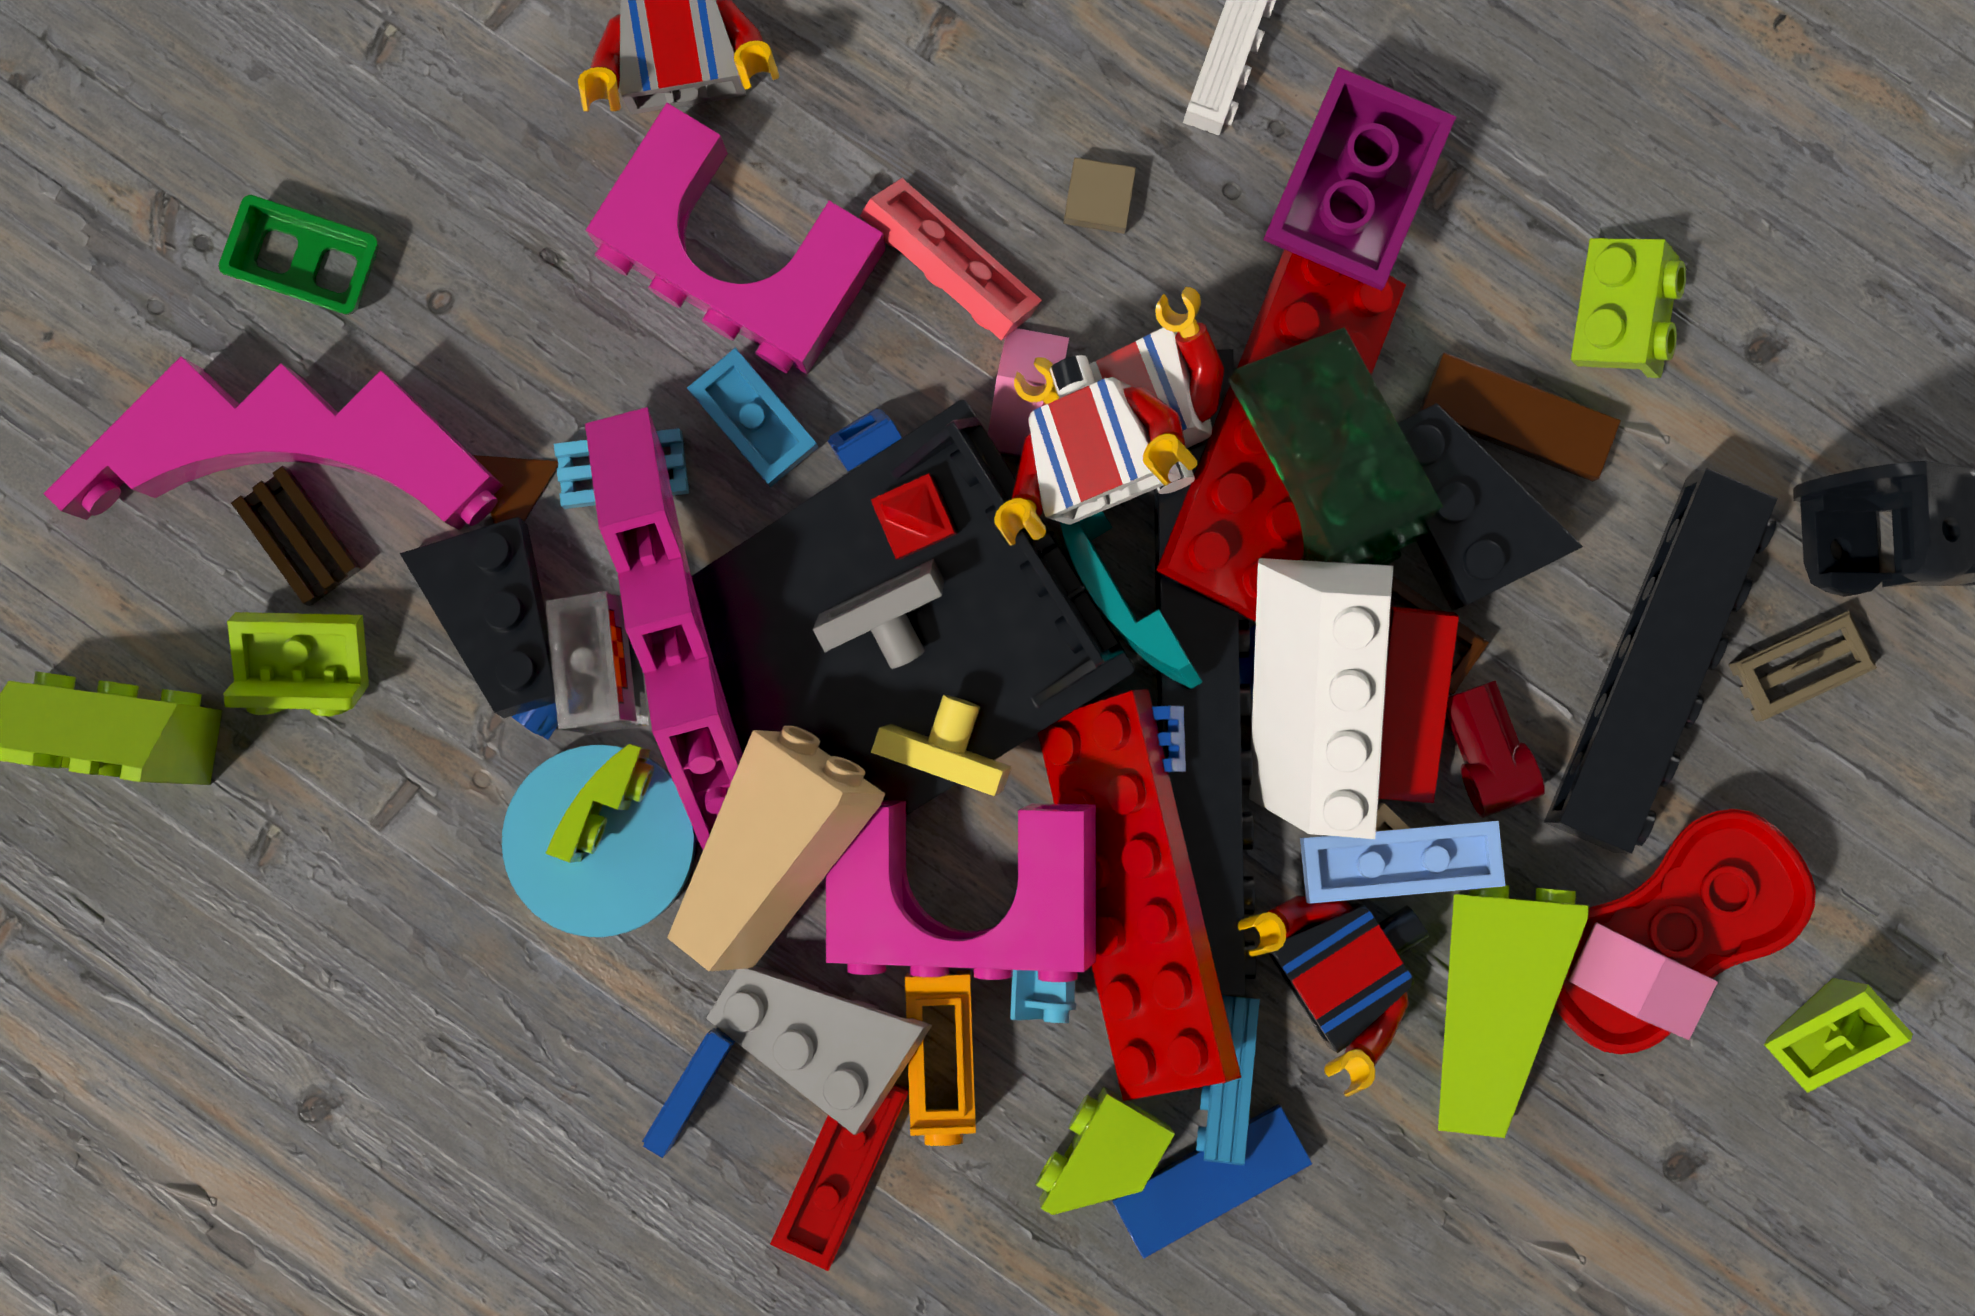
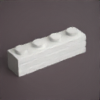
M1226 0L1183 121L1184 124L1195 126L1198 129L1206 130L1216 135H1220L1223 124L1232 125L1239 103L1232 101L1236 88L1244 90L1252 69V67L1245 65L1249 52L1257 54L1265 31L1259 30L1258 26L1262 16L1270 19L1276 0Z

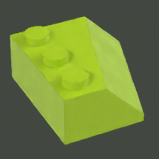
M35 671L33 684L8 681L0 693V761L47 768H69L68 771L120 777L123 780L137 782L211 785L222 710L200 707L202 694L162 689L160 701L137 698L138 685L103 680L98 681L97 693L74 690L76 677Z

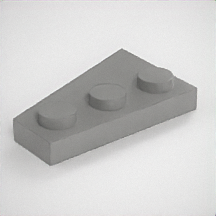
M756 965L754 968L736 969L706 1017L708 1021L854 1135L865 1131L932 1027V1024L914 1018L905 1019L878 1010V1006L860 1000L851 1001L821 991L818 986Z

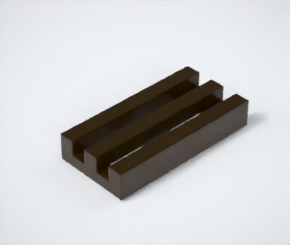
M282 465L273 472L274 477L267 482L261 480L252 487L253 492L246 497L239 496L231 504L302 603L311 606L359 572L361 568L290 469ZM283 489L340 566L332 573L275 496ZM262 504L319 581L314 586H311L258 512L257 508Z

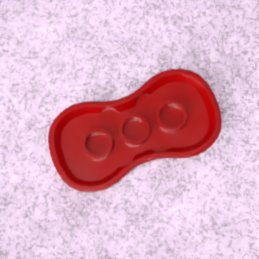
M1738 809L1720 810L1691 822L1674 840L1654 874L1641 886L1624 897L1589 908L1588 920L1554 1007L1555 1010L1580 1038L1603 1052L1620 1055L1637 1053L1662 1042L1671 1032L1636 1018L1567 980L1595 922L1713 979L1719 973L1732 966L1771 955L1785 948L1801 934L1811 918L1816 897L1815 885L1806 862L1799 851L1777 827L1750 811Z

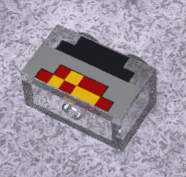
M603 591L545 601L558 730L595 734L648 726L643 670L625 630L621 595Z

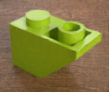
M1104 1086L1096 1099L1087 1094L1078 1106L1068 1126V1129L1076 1133L1064 1155L1054 1151L1036 1181L1035 1185L1043 1189L1039 1197L1041 1209L1051 1215L1142 1192L1173 1139L1174 1131L1167 1123L1130 1101H1123L1121 1096Z

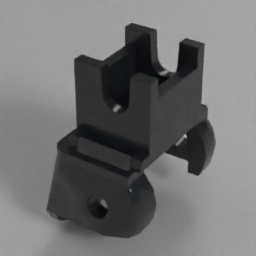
M1910 461L1828 475L1806 481L1793 488V500L1800 502L1803 563L1810 583L1830 594L1846 597L1871 592L1881 582L1882 587L1975 585V468L1931 461ZM1877 512H1892L1895 573H1879ZM1833 540L1837 541L1842 548V557L1839 561L1834 559L1831 554Z

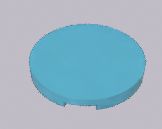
M610 745L580 746L549 758L535 768L519 786L509 804L502 830L503 861L515 892L531 912L542 921L570 934L585 937H608L627 933L642 927L661 915L675 901L684 888L693 867L696 853L695 831L671 775L650 758L647 759L646 763L654 766V772L641 802L632 800L628 810H617L606 805L602 806L599 815L606 817L607 823L602 839L594 854L585 852L581 862L572 863L545 854L556 828L579 791L597 770L623 749L622 747Z

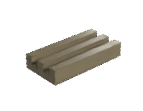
M1850 611L1841 612L1728 664L1733 675H1738L1743 686L1739 688L1744 698L1750 699L1754 708L1750 711L1756 722L1764 721L1877 668ZM1841 629L1845 639L1761 678L1757 677L1754 671L1755 668ZM1850 651L1852 652L1856 662L1776 699L1768 700L1764 692L1765 690Z

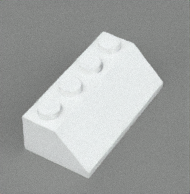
M1259 558L1251 738L1253 776L1249 799L1308 834L1375 839L1393 566Z

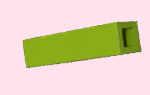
M1510 885L1470 889L1469 894H1454L1438 1131L1499 1138L1506 1137L1588 920L1589 905L1575 904L1576 891L1536 888L1535 900L1509 898Z

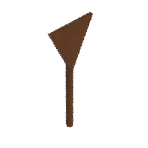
M472 455L503 485L494 494L498 501L490 512L495 524L515 517H519L525 522L558 468V461Z

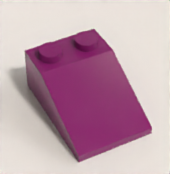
M1338 67L1263 240L1382 291L1457 116Z

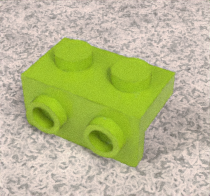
M1590 238L1570 359L1577 367L1640 369L1647 378L1662 377L1664 360H1671L1676 348V326L1674 322H1671L1674 299H1681L1686 284L1685 263L1680 261L1679 256L1665 239Z
M235 612L227 621L234 681L223 693L225 707L246 708L247 712L255 715L274 714L284 709H310V712L317 716H335L353 709L369 686L363 615Z

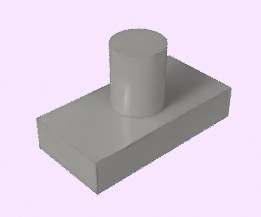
M934 559L820 613L813 631L824 652H827L871 630L890 668L903 666L925 652L906 613L941 597L945 580Z

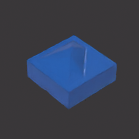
M876 408L829 436L830 439L827 441L841 464L847 471H850L879 454L902 437L891 418L882 409Z

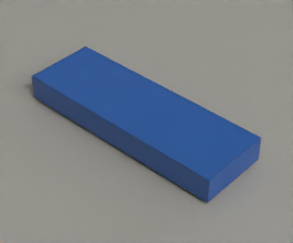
M1279 1104L1249 1120L1244 1166L1204 1161V1152L1195 1150L1152 1174L1142 1192L1112 1199L1117 1212L1143 1259L1312 1165L1309 1156Z

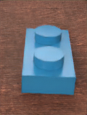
M736 347L687 387L692 396L770 488L819 448L814 439Z

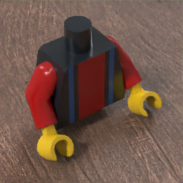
M1297 895L1266 913L1241 919L1238 922L1239 931L1255 927L1260 935L1258 947L1248 951L1249 955L1253 957L1268 953L1327 1047L1336 1053L1346 1048L1344 1054L1332 1059L1325 1065V1074L1330 1077L1344 1068L1348 1071L1351 1084L1343 1093L1346 1097L1372 1085L1375 1079L1374 1066L1393 1041L1409 1005L1407 991L1415 983L1399 956L1429 937L1425 927L1414 911L1406 905L1380 923H1377L1366 905L1359 903L1351 905L1347 900L1310 904L1306 903V895Z

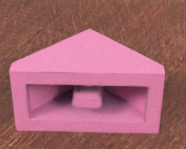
M1018 328L1005 337L988 435L1001 454L1022 456L1025 437L1030 433V413L1042 407L1043 401L1029 402L1023 400L1017 394L1014 387L1017 371L1024 376L1028 384L1032 386L1044 385L1046 379L1034 366L1035 358H1046L1053 365L1065 359L1069 337Z
M1596 922L1567 978L1569 982L1636 1018L1687 1040H1690L1718 981Z

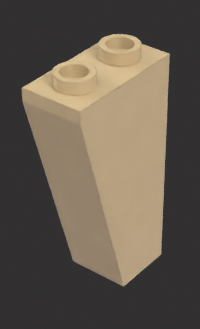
M784 726L781 732L752 731L667 938L708 971L754 968L877 811L885 796L884 792L863 779L865 775L863 768L847 759L828 755L818 748L820 740L812 733L801 728Z

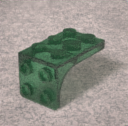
M1345 327L1239 367L1233 372L1228 381L1297 511L1303 534L1304 552L1302 561L1389 565L1402 556L1399 549L1414 543L1427 534L1424 524L1443 505Z

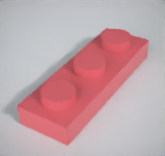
M903 178L871 197L860 214V217L865 222L883 233L886 244L900 251L924 272L926 278L933 285L948 293L971 314L977 324L990 330L1001 341L1028 320L1042 302L1035 293Z

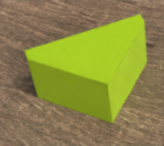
M1832 978L1766 1039L1764 1046L1808 1093L1910 1042L1913 1033L1868 984Z

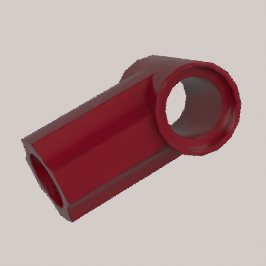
M1496 680L1448 697L1446 717L1464 761V764L1461 765L1463 783L1469 799L1479 816L1485 818L1543 796L1545 794V787L1538 764L1527 745L1519 742Z

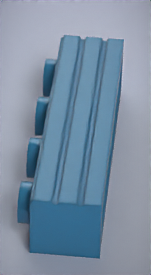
M1222 995L1241 1078L1202 1087L1200 1110H1208L1207 1127L1198 1126L1196 1151L1204 1152V1161L1244 1166L1260 999Z

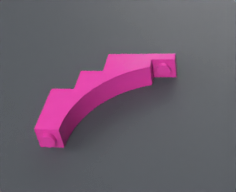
M180 356L43 494L60 511L87 520L91 515L95 516L103 513L117 501L121 494L119 487L124 482L135 491L157 498L184 483L218 471L245 465L273 462L317 463L353 470L400 488L419 500L442 521L460 531L466 523L469 526L478 524L493 510L498 501L494 494L503 485L412 396L381 370L338 413L300 375L281 363L239 404L204 369Z
M648 407L585 423L598 526L618 573L625 630L644 673L652 732L701 848L704 850L743 754L725 700L697 601L674 505L665 454Z

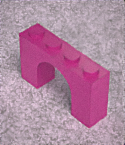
M666 103L586 228V232L596 247H598L595 256L622 275L627 276L630 270L634 269L651 279L652 282L648 286L649 290L669 304L681 308L683 303L687 301L706 313L702 318V322L725 338L734 341L739 333L758 344L759 347L755 352L756 355L776 369L788 373L790 368L794 366L808 374L886 250L883 233L833 202L828 201L793 258L776 274L764 280L747 284L728 283L707 275L688 256L686 227L694 206L728 153L720 134Z
M883 800L877 811L826 874V963L847 964V972L851 974H882L886 972V965L910 966V975L916 977L949 975V967L974 968V977L985 980L1008 979L1013 977V970L1038 971V980L1071 982L1078 979V972H1085L1096 962V805L1032 803L1018 810V886L1010 910L1002 921L988 929L965 931L948 927L932 918L919 905L913 895L907 877L906 801Z

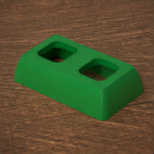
M247 195L240 203L218 267L224 275L345 315H351L358 309L379 246L376 237L370 233L254 195ZM270 231H278L296 237L298 240V246L290 268L285 273H276L261 268L257 264V258L264 238ZM330 250L354 256L357 260L349 287L343 293H337L319 287L316 284V276L325 253Z

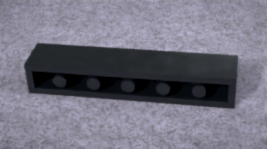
M1708 468L1686 478L1544 823L1613 853L1632 854L1635 845L1642 846L1646 842L1656 819V812L1651 810L1655 796L1660 786L1664 788L1670 783L1679 765L1680 753L1674 750L1683 728L1689 729L1701 712L1704 694L1700 693L1699 689L1708 669L1714 670L1726 651L1728 636L1722 633L1731 611L1737 612L1742 607L1751 590L1752 578L1747 576V572L1755 553L1761 554L1765 550L1774 534L1776 520L1770 516L1778 498Z

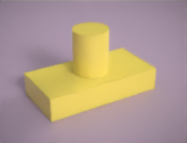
M950 695L942 696L929 737L890 724L879 727L871 753L992 796H996L1004 791L1012 767L966 750L980 706Z

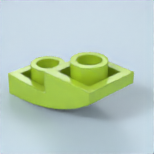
M628 744L597 770L566 810L545 854L569 863L581 862L585 852L594 854L602 839L607 823V818L599 815L602 806L606 805L617 810H628L632 800L638 802L643 800L654 772V766L646 763L651 750L638 745Z

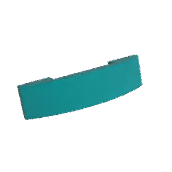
M1103 511L1071 525L1060 522L1065 544L1084 586L1123 640L1145 661L1172 680L1191 689L1201 684V678L1160 610L1158 609L1142 620L1137 621L1091 540L1113 528Z

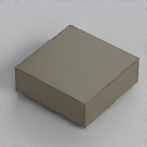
M1074 157L1063 224L1125 234L1136 167Z

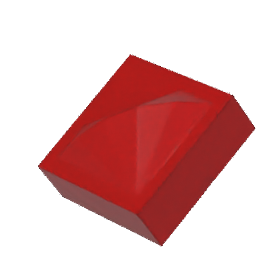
M928 473L871 499L896 559H903L958 534L933 474Z

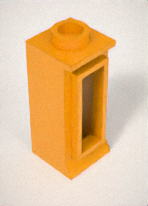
M970 970L958 971L957 974L942 977H916L906 973V1019L914 1018L923 1021V1006L955 1005L958 1109L926 1110L923 1039L908 1062L910 1136L924 1135V1144L928 1146L962 1144L963 1134L976 1133Z

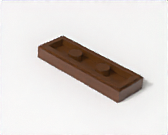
M1445 352L1438 359L1419 409L1420 412L1437 403L1468 434L1592 482L1600 478L1621 422L1619 419Z

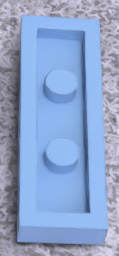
M1499 821L1376 831L1375 839L1340 836L1300 838L1306 903L1310 904L1505 886Z

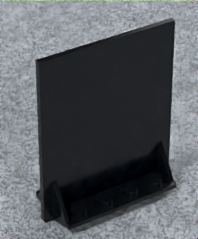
M965 400L956 402L691 576L714 663L742 754L753 730L781 732L784 726L801 728L815 735L820 740L818 748L828 755L847 759L863 768L865 771L863 779L885 793L883 800L906 801V816L958 783L871 753L879 727L893 724L929 737L942 696L950 695L980 706L966 750L996 760L1127 678L1135 670L1134 665L1088 594L1085 586L1053 537L1054 533L1045 525V536L1039 540H1033L1024 527L1016 535L1015 545L1010 546L995 525L994 517L996 511L1006 501L1012 499L1017 478L1010 470L972 407ZM928 473L933 474L958 534L903 559H896L871 499ZM934 559L945 580L942 596L906 613L925 649L922 655L903 666L892 669L871 630L824 652L813 631L820 613Z

